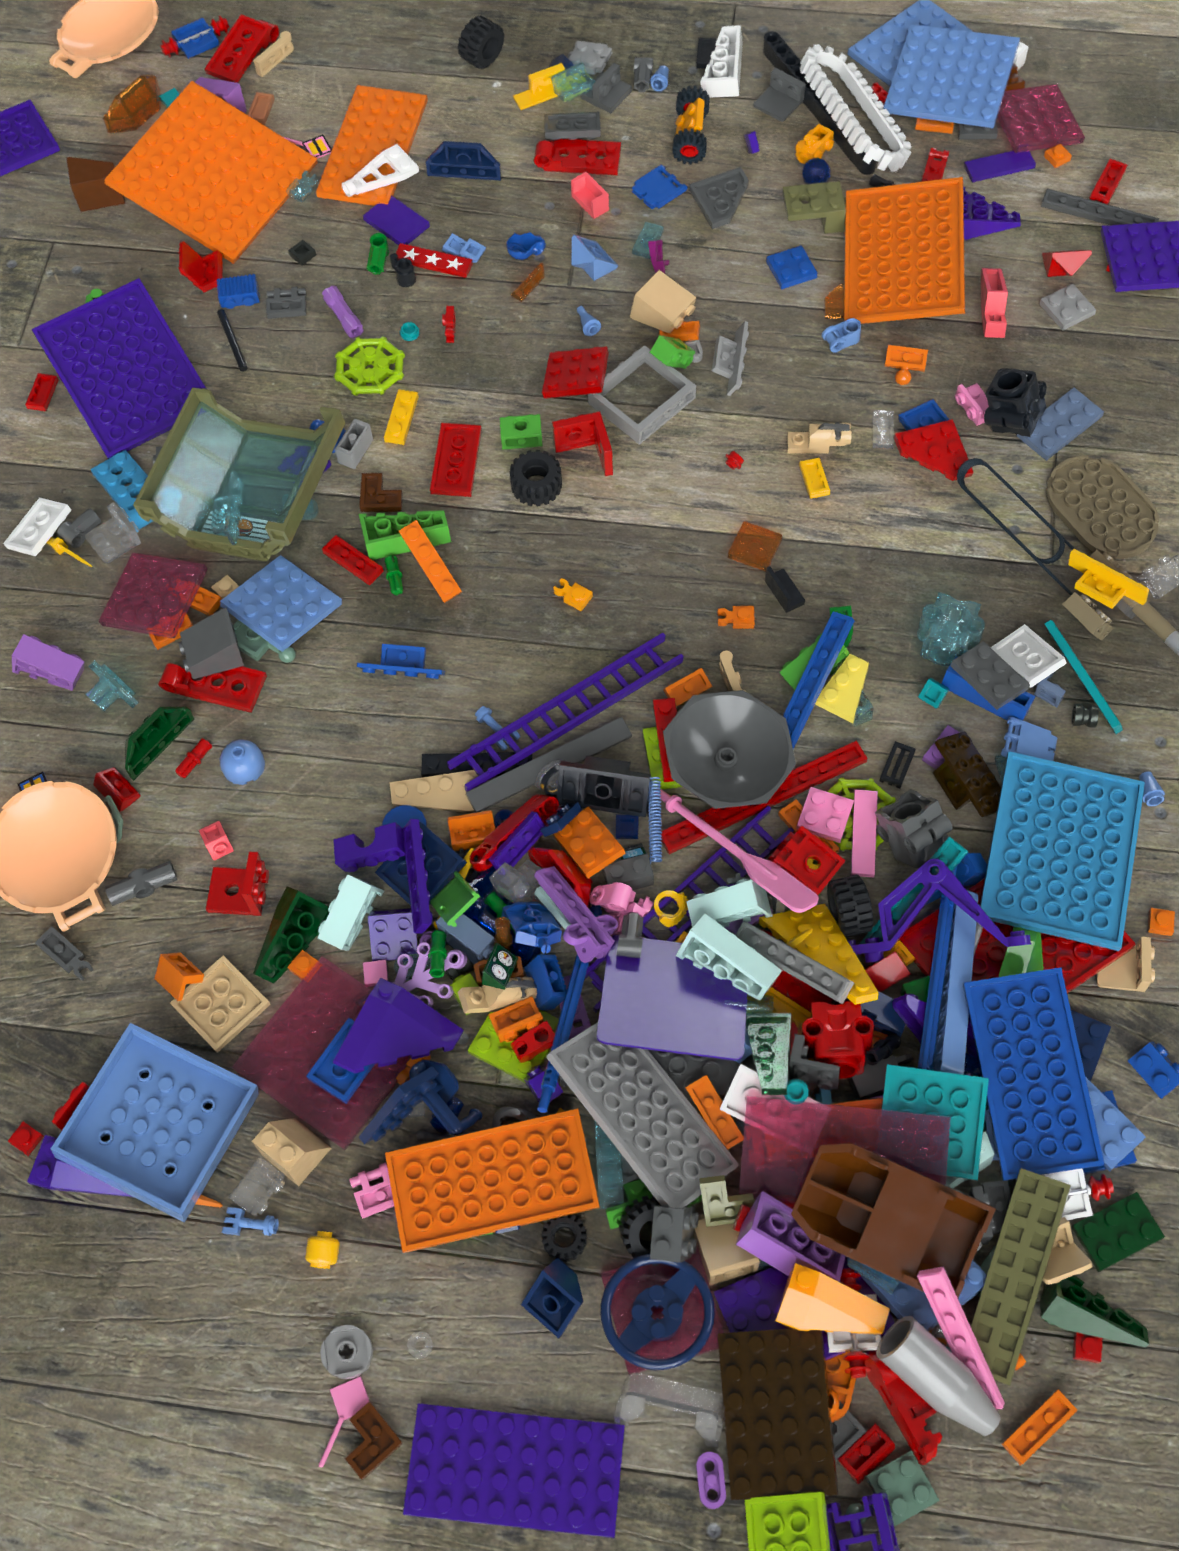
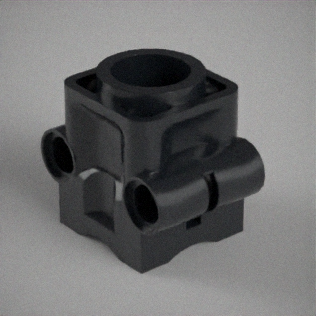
M1009 368L998 370L985 393L988 408L984 415L985 424L991 425L993 432H1010L1020 436L1031 437L1038 419L1047 408L1044 398L1047 389L1046 382L1038 381L1034 371Z

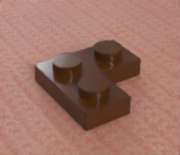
M362 473L361 512L402 511V490H383L382 473Z
M370 1401L349 1419L365 1441L345 1458L362 1481L403 1444Z

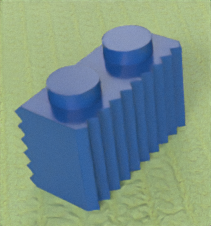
M255 274L217 279L218 299L221 308L231 309L235 306H252L260 303L259 287Z
M539 954L524 967L527 977H532L535 988H537V995L534 1001L538 1010H553L564 1001L567 986L564 984L563 973L560 972L561 969L559 968L560 965L556 955Z

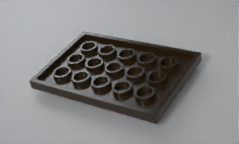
M789 1328L717 1333L731 1500L824 1492L825 1496L838 1495L822 1330L799 1331Z

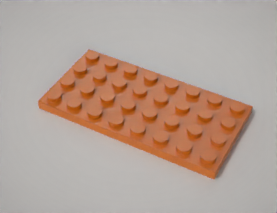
M357 85L316 190L317 197L375 206L378 203L389 204L391 195H394L398 182L361 194H354L351 197L344 193L342 183L353 178L376 156L395 144H398L407 155L409 154L428 101L427 95ZM384 163L378 168L382 175H389L395 172L388 163ZM372 173L363 178L366 183L377 180Z
M578 1109L385 1153L403 1253L489 1234L505 1228L528 1225L600 1208Z

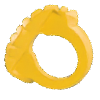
M667 890L659 893L655 898L654 910L659 916V921L664 926L673 927L686 915L688 910L686 901L688 899H686L687 896H685L684 892L677 893ZM664 897L673 898L679 908L678 912L674 915L663 913L659 909V901Z

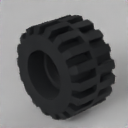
M482 15L475 16L474 19L472 18L465 25L458 40V53L461 58L478 69L489 67L498 58L503 48V29Z
M529 450L527 454L521 453L519 458L513 460L509 471L511 490L514 493V497L520 499L521 503L527 502L528 506L536 504V507L543 503L545 505L549 504L550 500L554 501L556 499V495L559 496L560 489H562V475L560 463L558 460H555L554 455L549 456L546 451L542 453L540 450H535V452ZM532 476L544 477L538 481L528 480Z
M856 874L830 880L827 887L829 909L844 936L849 937L871 932L873 927V910L868 890L861 877Z
M646 1195L642 1196V1201L640 1202L637 1199L633 1200L634 1206H627L625 1208L626 1215L622 1214L620 1218L622 1225H619L620 1236L628 1253H631L633 1258L650 1254L651 1241L640 1239L639 1232L644 1223L653 1219L654 1206H661L653 1195L652 1199H649Z

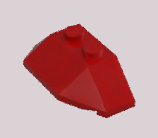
M531 847L528 850L529 859L538 870L555 866L588 909L590 908L592 880L591 878L587 879L577 868L578 866L570 856L568 857L562 850Z

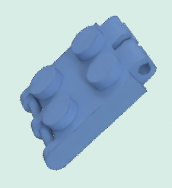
M1015 717L1008 718V732L1004 736L1006 740L1005 747L1001 751L1003 757L1007 758V754L1010 751L1050 761L1054 760L1057 737L1051 735L1050 730Z

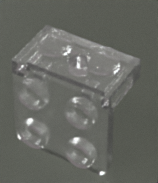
M114 502L107 506L112 518L85 535L88 543L106 564L141 544L137 535L139 532L138 527L133 521L129 522L127 520L129 517L122 507L119 509Z

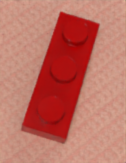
M337 535L322 548L326 556L369 586L384 572L382 566Z

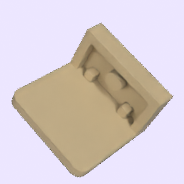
M1141 937L1132 950L1098 972L1097 985L1101 988L1145 992L1155 980V969L1151 968V960L1153 961L1155 948L1151 946V937Z
M1065 1217L1061 1218L1043 1277V1281L1046 1284L1058 1283L1065 1278L1081 1274L1092 1268L1091 1260L1074 1243L1069 1221Z

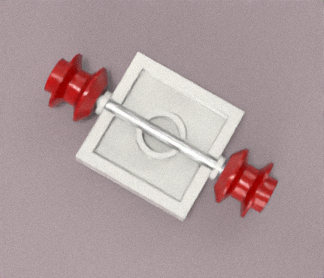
M1083 1169L1043 1175L1071 1185L1062 1218L1065 1217L1067 1220L1093 1216L1088 1195L1099 1201L1100 1195H1105L1107 1199H1110L1111 1193L1114 1192L1113 1183L1110 1178H1106L1105 1174H1101L1100 1180L1090 1176L1088 1184L1085 1182Z
M842 1269L841 1283L857 1292L862 1289L861 1285L856 1284V1279L860 1278L861 1274L856 1273L855 1269ZM876 1294L865 1295L877 1302ZM849 1331L827 1332L829 1353L850 1351L843 1358L844 1361L849 1362V1367L844 1370L845 1373L850 1374L851 1378L866 1377V1372L871 1371V1368L865 1366V1361L870 1356L861 1351L877 1350L881 1341V1334H859Z

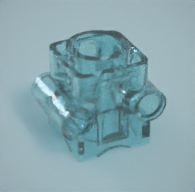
M939 592L935 604H928L922 610L917 630V637L923 642L920 656L935 664L950 666L956 656L959 657L980 644L985 628L984 620L978 617L981 604L972 601H958L950 595Z

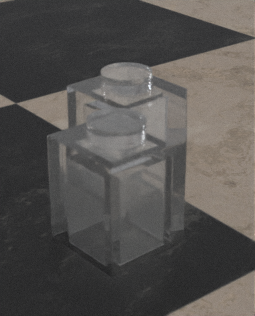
M528 859L517 870L505 862L489 879L495 890L513 903L537 901L538 898L534 893L536 888L540 887V884L534 875L537 870L542 868Z

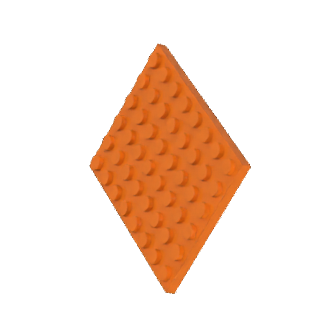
M963 177L846 191L844 321L855 318L861 324L964 314Z

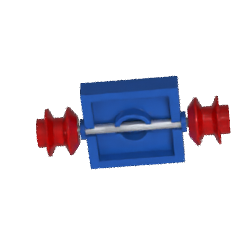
M219 16L218 21L211 19V26H208L206 21L201 18L171 31L173 38L169 37V42L167 43L162 40L160 48L164 56L167 55L169 58H171V53L173 52L178 55L179 48L187 59L220 45L215 34L219 37L222 31L227 34L229 24L226 18Z

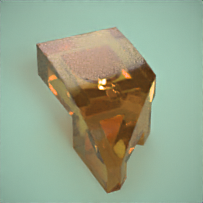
M839 284L825 297V319L844 318L845 298L843 284Z

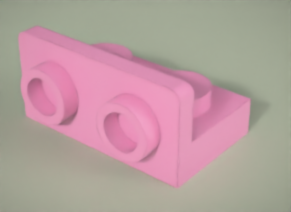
M977 383L967 388L963 384L958 385L955 395L957 403L964 408L968 418L973 420L976 426L985 423L984 415L988 408V403L983 390Z

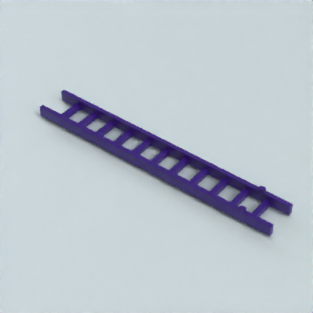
M661 633L478 744L471 745L468 750L449 760L447 766L451 770L465 761L469 763L478 777L465 784V790L468 792L681 664L684 656L679 654L664 663L658 654L652 650L665 641L666 635ZM644 653L658 667L648 674L634 660ZM626 664H629L640 677V679L630 685L617 671ZM609 674L623 688L612 696L599 681ZM591 685H594L605 698V700L595 706L582 693L583 690ZM575 695L587 709V711L577 717L574 716L564 703ZM556 706L569 719V722L559 728L546 713ZM538 717H541L552 731L541 739L538 738L528 725V723ZM521 727L533 741L531 745L522 750L510 736L511 733ZM501 739H504L515 753L504 761L501 760L491 747V745ZM483 750H486L497 764L494 767L488 768L486 772L473 759V756Z
M767 806L730 841L734 844L737 843L746 853L766 859L776 850L790 831L793 833L794 830L790 827L775 841L758 824L770 813L771 807ZM751 829L770 845L761 855L742 839ZM721 847L674 891L681 893L689 887L696 895L704 893L694 883L704 872L720 887L733 886L734 884L727 885L710 867L720 857L736 873H740L741 877H746L748 873L726 853L728 851L726 848ZM666 897L659 903V909L663 910L671 901L676 905L677 903L673 898ZM653 909L643 918L642 934L648 939L658 940L645 927L655 916L659 919V916ZM687 910L686 915L690 918L689 911ZM691 919L680 929L675 925L667 927L673 935L666 941L675 942L684 931L686 932L692 926ZM607 955L591 964L587 968L585 979L589 976L593 980L591 983L601 994L604 981L594 971L607 960ZM601 1000L593 1008L596 1013L600 1010Z

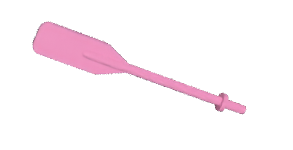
M660 790V798L666 803L665 807L669 812L677 811L739 858L750 879L792 911L798 913L805 912L818 904L819 897L815 892L776 863L746 853L682 805V799L678 795L670 796L664 790Z

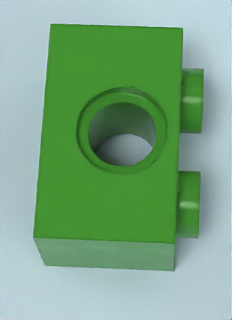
M659 335L649 353L666 366L686 369L691 364L696 351L679 338Z
M540 414L500 417L502 450L543 446Z

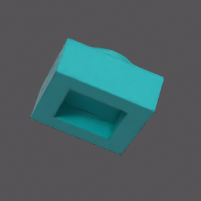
M929 678L918 698L937 709L947 695L949 688L933 678Z

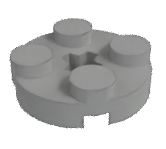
M342 1325L336 1327L321 1345V1360L324 1367L333 1376L340 1379H353L368 1370L373 1357L372 1342L365 1332L356 1326ZM345 1345H349L350 1349H354V1353L350 1355L349 1359H346L345 1356H340V1351L344 1350Z

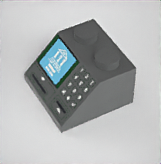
M642 843L623 847L626 854L602 869L606 885L619 882L630 886L632 890L654 885L653 870Z

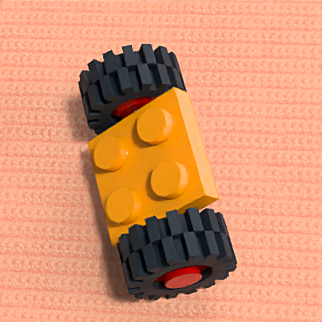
M687 86V90L683 88L682 92H678L676 100L678 118L676 120L677 128L673 139L672 153L678 162L683 160L682 164H686V162H689V165H692V162L697 164L698 160L702 161L703 157L705 158L707 139L703 133L700 134V131L703 129V119L709 113L710 96L709 94L707 95L706 90L703 91V88L697 89V86H694L693 89H691V86Z

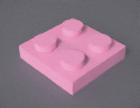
M810 787L796 829L798 830L801 826H804L813 835L840 843L854 800Z

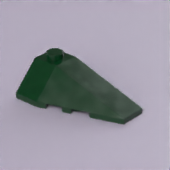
M287 886L275 909L253 974L274 984L288 970L287 967L302 950L306 951L312 940L319 936V927L330 913L328 911L329 906Z
M1070 1276L1058 1283L1046 1284L1040 1299L1041 1318L1048 1324L1056 1325L1072 1332L1145 1348L1149 1345L1148 1332L1145 1326L1122 1309L1116 1308L1114 1310L1104 1300L1105 1297L1097 1292L1094 1295L1082 1286L1084 1282L1077 1276Z

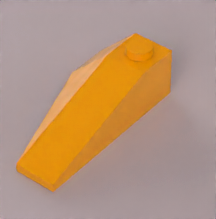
M795 1263L789 1273L775 1321L799 1331H849L859 1334L882 1335L890 1308L818 1271Z

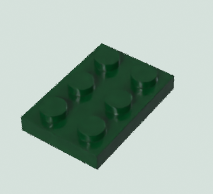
M1138 1192L1093 1214V1216L1083 1219L1071 1227L1098 1273L1165 1238Z

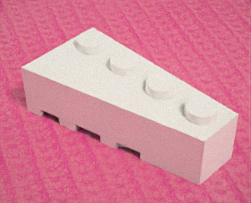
M741 25L724 26L721 29L716 42V48L711 54L710 63L707 64L704 77L702 76L700 81L701 88H703V91H707V95L709 94L710 98L739 96L742 58Z

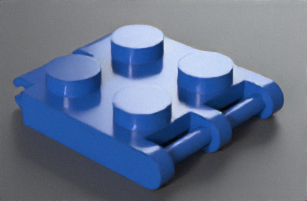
M660 165L635 181L632 192L639 199H644L643 202L649 208L660 209L684 193L688 187L676 180L674 174L668 173L665 170V166Z

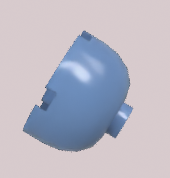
M240 739L227 744L221 752L219 759L222 773L233 784L245 785L247 784L246 782L255 781L261 776L265 768L263 753L256 744L248 740Z

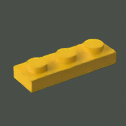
M398 389L384 435L385 442L405 444L418 401V392Z

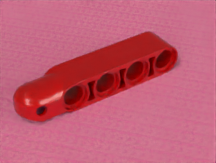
M541 794L531 797L484 839L482 844L471 852L469 860L473 869L476 871H486L493 865L489 858L531 812H537L543 823H547L545 820L557 813L556 810L559 808L558 800L555 797ZM477 855L478 860L475 862L474 857Z

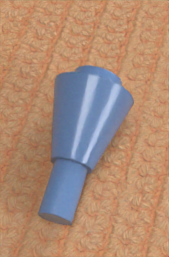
M579 306L577 312L581 319L583 333L586 336L597 334L601 329L600 321L587 313L583 306Z

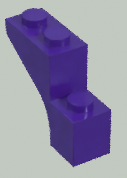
M904 994V996L894 998V1010L921 1044L927 1003L919 1000L918 996L914 994Z

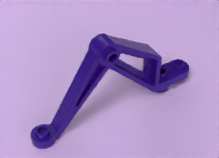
M939 859L928 860L878 903L883 937L882 942L879 941V937L865 939V944H856V940L848 941L855 954L864 953L866 963L882 960L884 958L883 951L893 949L938 889L1006 947L1031 944L1030 935H1025L1024 930L1010 932V937H1005L947 865ZM935 866L939 868L937 875L932 874V868ZM922 883L924 885L922 891L898 923L893 925L891 908L914 887Z

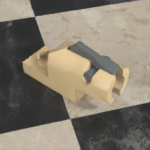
M851 423L809 424L808 432H788V453H829L830 446L851 444Z
M532 977L510 978L505 990L483 985L482 987H462L457 993L464 1013L499 1011L531 996L535 999L537 988H535Z

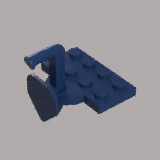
M423 1059L410 1068V1080L398 1086L360 1134L359 1139L364 1145L371 1140L377 1142L386 1135L387 1130L395 1131L403 1124L402 1119L413 1112V1108L422 1101L425 1102L445 1129L452 1135H459L482 1119L483 1115L480 1110L472 1108L469 1111V1115L459 1121L447 1106V1103L459 1089L456 1077L445 1064Z

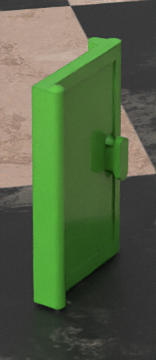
M457 871L454 872L456 877L430 901V904L447 925H452L453 927L457 925L455 921L480 897Z

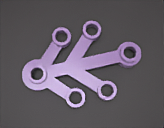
M423 942L418 945L417 953L419 957L412 979L407 982L405 980L408 969L413 965V958L407 954H401L398 957L399 970L396 980L393 982L394 984L401 986L408 992L415 988H420L436 993L439 997L445 999L453 995V988L450 985H440L429 981L434 978L429 974L430 969L425 971L431 944ZM424 946L428 947L426 954L422 952ZM460 950L450 951L445 959L444 971L450 968H463L467 963L466 954ZM454 955L458 956V961L456 963L452 962V957ZM407 957L408 963L404 966L403 959ZM444 987H447L448 993L444 996L442 990ZM414 995L421 1001L427 999L428 1006L432 1008L433 999L430 996Z

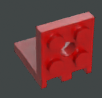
M600 411L552 422L556 453L595 444L604 475H613L612 448Z
M801 826L795 834L790 831L767 859L776 863L817 895L821 893L846 861L804 826ZM807 860H816L818 869H811L807 864Z
M249 851L246 869L213 867L206 904L207 913L262 916L261 906L265 903V883L269 881V870H266L265 862L262 861L258 852ZM231 887L239 888L237 894L233 896L227 895V891Z

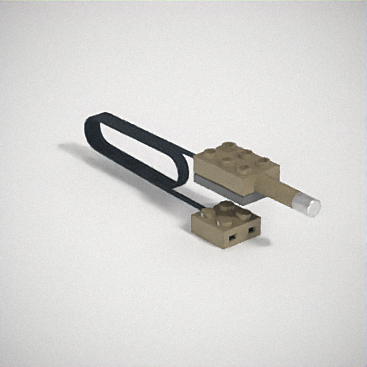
M977 458L965 461L957 473V480L961 488L1070 595L1062 605L1094 636L1102 641L1114 629L1110 625L1112 620L1099 608L1095 610L1097 605L1084 593L1081 596L1076 592L1072 593L1044 565L1054 563L1060 559L1064 553L1065 544L1072 550L1075 548L987 462ZM976 465L987 467L1057 535L1060 546L1054 556L1048 559L1036 557L967 489L964 478L971 467ZM1096 550L1090 556L1109 568L1124 574L1126 577L1134 579L1121 566L1116 568L1118 563L1106 551L1101 554ZM1123 596L1116 606L1130 619L1135 616L1141 619L1162 641L1179 655V632L1149 603L1150 600L1147 598L1146 603L1141 605Z

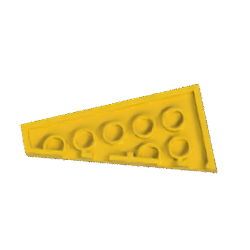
M825 903L816 905L801 913L791 910L772 914L773 917H759V925L763 928H769L776 939H782L785 943L797 934L813 928V931L794 949L854 982L846 998L855 1005L878 1000L876 987Z

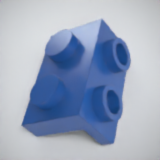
M1149 1042L1131 1057L1128 1062L1160 1099H1163L1179 1085V1064L1171 1062L1167 1057L1169 1052L1162 1044L1158 1043L1156 1045L1155 1042Z

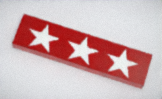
M400 243L395 253L398 256V260L407 258L415 267L467 278L473 264L472 259L402 243Z

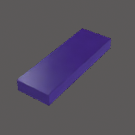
M531 812L489 858V861L500 876L505 877L543 835L540 829L545 824L537 812Z

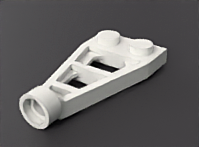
M395 144L376 156L353 178L343 182L342 189L348 197H351L354 194H361L403 181L418 173L419 166L398 144ZM384 163H388L395 172L389 175H382L378 168ZM370 173L377 179L368 183L363 180Z

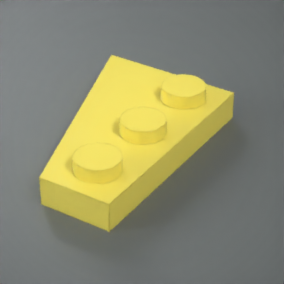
M849 654L823 688L815 705L854 723L869 663Z

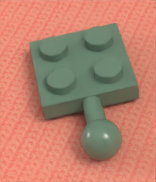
M238 620L233 625L240 651L254 660L259 661L269 648L278 653L280 660L284 663H290L295 659L296 652L292 647L289 646L281 652Z
M912 1450L865 1476L874 1494L887 1493L894 1527L940 1501ZM851 1504L846 1510V1515L864 1512V1504ZM867 1518L860 1519L861 1525L866 1522Z

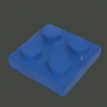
M802 245L766 256V263L781 290L817 278V271Z

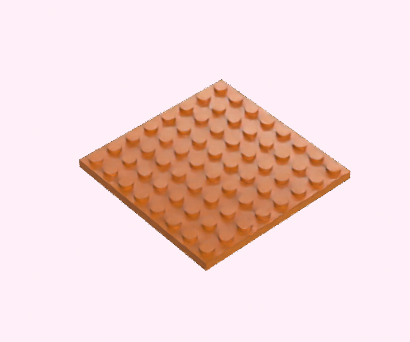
M191 81L105 178V184L213 252L218 250L223 258L235 264L317 164V158L194 81Z

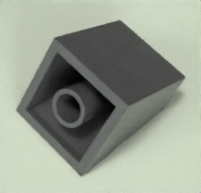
M227 608L221 609L180 633L182 641L178 642L181 654L186 655V659L183 660L186 672L191 673L193 679L244 666Z

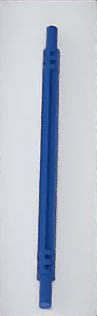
M956 866V868L952 871V873H953L955 876H956L957 866ZM943 893L941 894L918 1068L933 1070L955 905Z
M592 905L589 908L595 917L602 915L601 906ZM578 954L574 962L551 1051L569 1040L589 962L583 963L579 959ZM549 1060L541 1084L542 1094L537 1108L541 1113L547 1112L551 1095L555 1092L559 1073Z

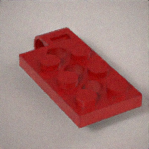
M169 663L166 665L158 685L170 693L252 713L267 675L263 671L241 666L204 676L201 680L194 681L190 672H186L179 665ZM217 679L224 680L219 686L213 685V682ZM237 684L244 685L240 691L233 690V687Z

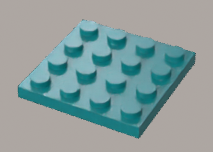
M887 1064L877 1154L913 1171L978 1180L989 1078Z

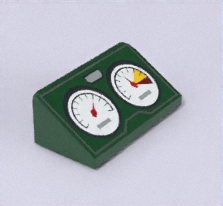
M496 943L483 970L482 984L505 990L517 964L518 957L501 944Z

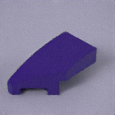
M755 131L745 133L744 138L748 153L759 152Z

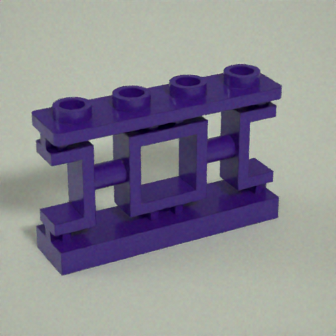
M877 1493L862 1497L865 1511L842 1516L839 1502L826 1504L830 1551H850L849 1545L868 1541L872 1542L873 1551H900L887 1493ZM876 1515L879 1533L864 1535L860 1519ZM834 1521L835 1523L850 1521L853 1538L839 1540L838 1543Z

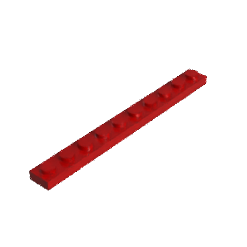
M856 740L792 770L767 803L717 809L712 807L697 814V816L719 832L763 811L767 806L772 807L810 789V787H815L866 763L868 758ZM684 820L661 831V842L668 854H672L708 837L706 833L688 820Z

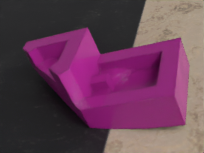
M662 240L648 241L650 258L655 272L657 273L660 270L665 274V266H668L670 261L663 260Z

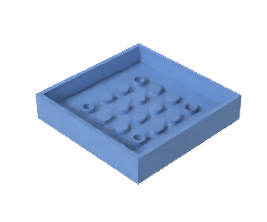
M130 1023L51 1147V1151L55 1158L185 1223L259 1095L258 1086ZM147 1072L149 1073V1076L147 1078H141V1074ZM206 1104L213 1105V1107L210 1110L204 1109V1106ZM105 1135L110 1136L107 1142L102 1141V1137ZM170 1167L175 1169L172 1174L166 1173V1170Z

